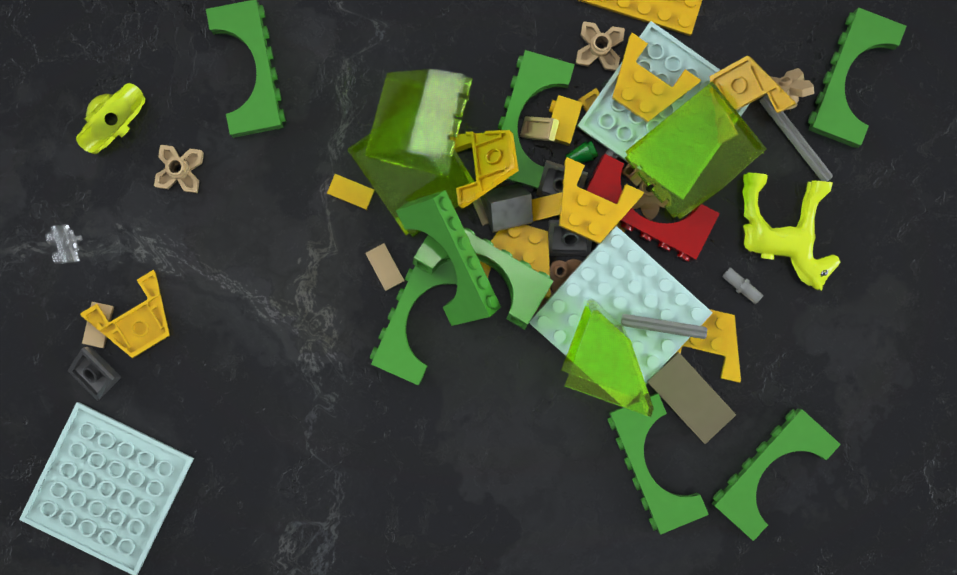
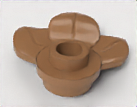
M648 177L640 183L638 190L643 191L644 194L634 204L632 209L641 208L643 215L648 220H652L657 216L660 207H670L671 197L666 190L661 188L660 184ZM648 185L654 186L652 192L646 191Z
M570 259L566 262L557 260L551 263L549 267L550 278L553 280L551 285L553 293L576 270L582 261ZM559 267H561L563 270L561 275L557 274V269Z

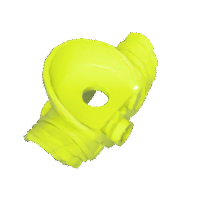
M127 83L114 94H102L91 100L86 111L85 120L87 123L76 137L78 145L87 152L97 154L106 148L118 135L122 138L130 129L127 125L135 118L145 103L142 91L136 85ZM106 114H116L118 118L115 125H108L105 122Z

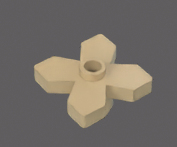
M583 22L580 36L588 45L578 50L576 65L588 67L598 58L605 70L616 71L619 67L620 57L612 48L623 42L625 29L612 26L607 32L601 33L596 23ZM601 44L604 48L600 49L596 45Z
M799 68L787 71L781 78L771 77L796 103V105L786 110L795 108L798 105L799 97L814 94V85L809 80H804V74Z
M160 145L158 157L165 164V169L156 174L154 186L161 189H169L178 181L183 191L198 193L200 181L191 170L202 165L204 152L202 150L189 149L180 157L175 147ZM181 166V170L177 172V167Z

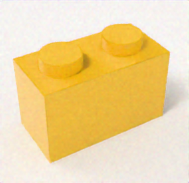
M558 95L557 101L552 100L549 112L553 113L551 118L559 120L553 142L570 146L583 102Z

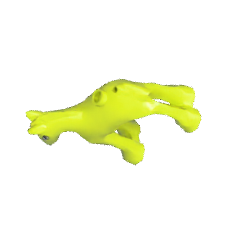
M760 173L744 174V187L742 191L744 217L749 221V224L743 225L745 248L750 252L760 253L763 259L774 260V255L790 257L792 265L801 281L816 290L820 289L822 291V285H825V281L841 263L839 257L833 254L820 259L813 257L816 209L819 202L831 191L833 183L826 181L807 182L797 226L771 228L761 216L758 207V195L766 184L768 175Z

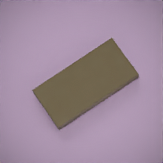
M679 352L675 353L658 372L647 380L648 384L704 444L736 416L731 408Z

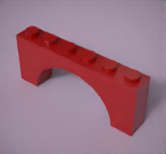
M607 154L602 155L585 190L617 204L622 193L621 172L624 163ZM697 204L693 211L684 219L666 224L650 221L631 208L619 222L622 223L620 227L630 232L635 230L640 233L639 237L651 242L653 239L659 243L658 246L668 252L672 249L678 252L677 256L689 262L690 259H697L720 213L703 204Z

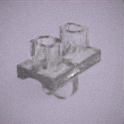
M68 224L50 227L51 231L45 234L49 245L56 244L58 251L52 253L54 263L65 264L80 261L77 253L79 250L77 243L83 240L82 236H75L73 230L69 229Z

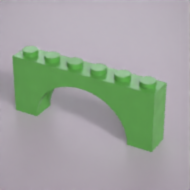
M249 0L206 9L210 31L213 34L231 35L244 42L251 50L256 63V83L251 96L240 108L226 114L230 135L235 138L283 128L282 122H285L286 119L284 110L279 108L278 101H282L280 89L275 87L274 80H278L275 67H271L270 60L274 58L271 46H267L266 39L269 38V31L267 26H263L262 18H265L263 5H259L257 0Z
M859 7L853 13L850 12L845 23L848 25L846 33L842 32L838 44L841 46L839 51L833 54L830 64H833L831 72L828 71L824 77L823 84L826 85L823 92L820 91L815 103L818 104L816 111H812L808 119L810 124L808 130L854 148L862 145L869 125L861 122L848 106L845 96V80L848 70L856 57L873 48L896 49L900 45L907 27Z
M525 50L524 56L519 55L516 65L517 68H520L518 76L513 75L510 88H513L512 96H507L504 108L508 110L505 117L501 116L498 125L499 129L510 130L514 135L519 170L505 181L538 190L544 167L533 162L523 151L518 138V120L526 103L537 93L554 87L568 89L575 64Z
M446 190L409 201L396 210L405 230L415 229L427 233L442 245L453 262L458 281L455 297L443 306L451 326L488 318L501 308Z
M464 228L479 261L496 270L508 286L511 306L506 319L525 330L549 291L553 280L542 271L537 272L532 269L529 263L513 258L510 252L494 247V244L488 239L482 240L475 236L471 229ZM428 235L414 256L413 265L432 275L440 265L450 261L451 258L442 245Z
M452 260L440 265L432 275L417 266L414 269H409L405 277L408 283L405 289H400L396 298L399 303L396 309L392 307L387 319L390 320L387 328L383 327L378 339L382 341L378 348L374 347L369 359L373 360L371 365L416 385L420 384L428 365L421 362L414 355L408 344L406 334L408 316L418 298L428 290L440 285H458L457 274Z
M655 393L609 412L610 418H607L611 430L616 429L618 434L616 442L620 451L624 449L627 457L624 458L627 469L633 470L635 478H632L636 490H641L643 498L640 500L644 510H649L652 516L649 519L653 531L657 530L661 535L709 514L699 493L690 495L670 493L662 489L654 481L647 469L644 459L646 435L654 422L667 414L659 394Z
M797 408L796 411L792 409L785 417L787 421L782 426L778 425L771 432L770 435L772 437L768 442L763 441L756 449L758 453L753 458L749 457L742 464L743 469L741 472L733 474L727 481L729 485L724 490L720 489L713 497L712 505L752 541L768 526L761 517L756 503L757 486L766 468L780 456L795 451L811 452L821 459L827 460L841 445L802 409Z

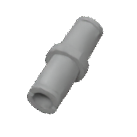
M731 267L723 274L722 277L736 288L737 293H742L754 304H757L763 297V294L749 283L750 280L744 279Z

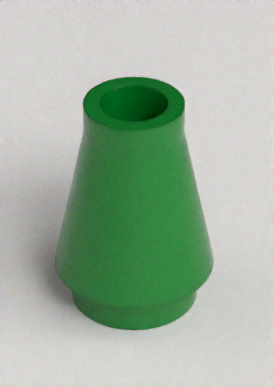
M585 141L565 156L579 163L594 161V158L599 155L593 142Z

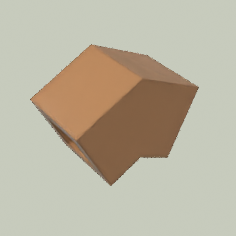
M630 163L621 172L625 179L635 188L646 177L636 166Z

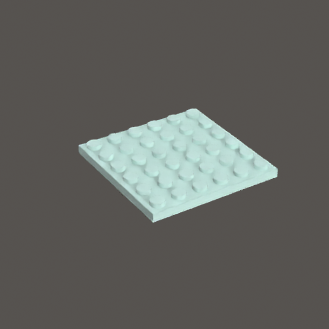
M650 21L639 37L648 44L636 60V63L671 87L674 86L685 69L701 80L700 83L649 122H645L612 99L622 65L621 62L577 127L627 163L636 166L644 175L655 180L671 194L683 200L721 146L717 139L718 130L715 123V106L712 100L709 77L720 71V69ZM748 105L729 114L734 125Z
M615 226L535 313L529 323L617 402L625 407L648 383L647 380L658 372L690 337L625 327L621 325L622 315L628 314L701 326L713 312L621 229Z
M77 402L19 520L129 574L138 575L194 458Z

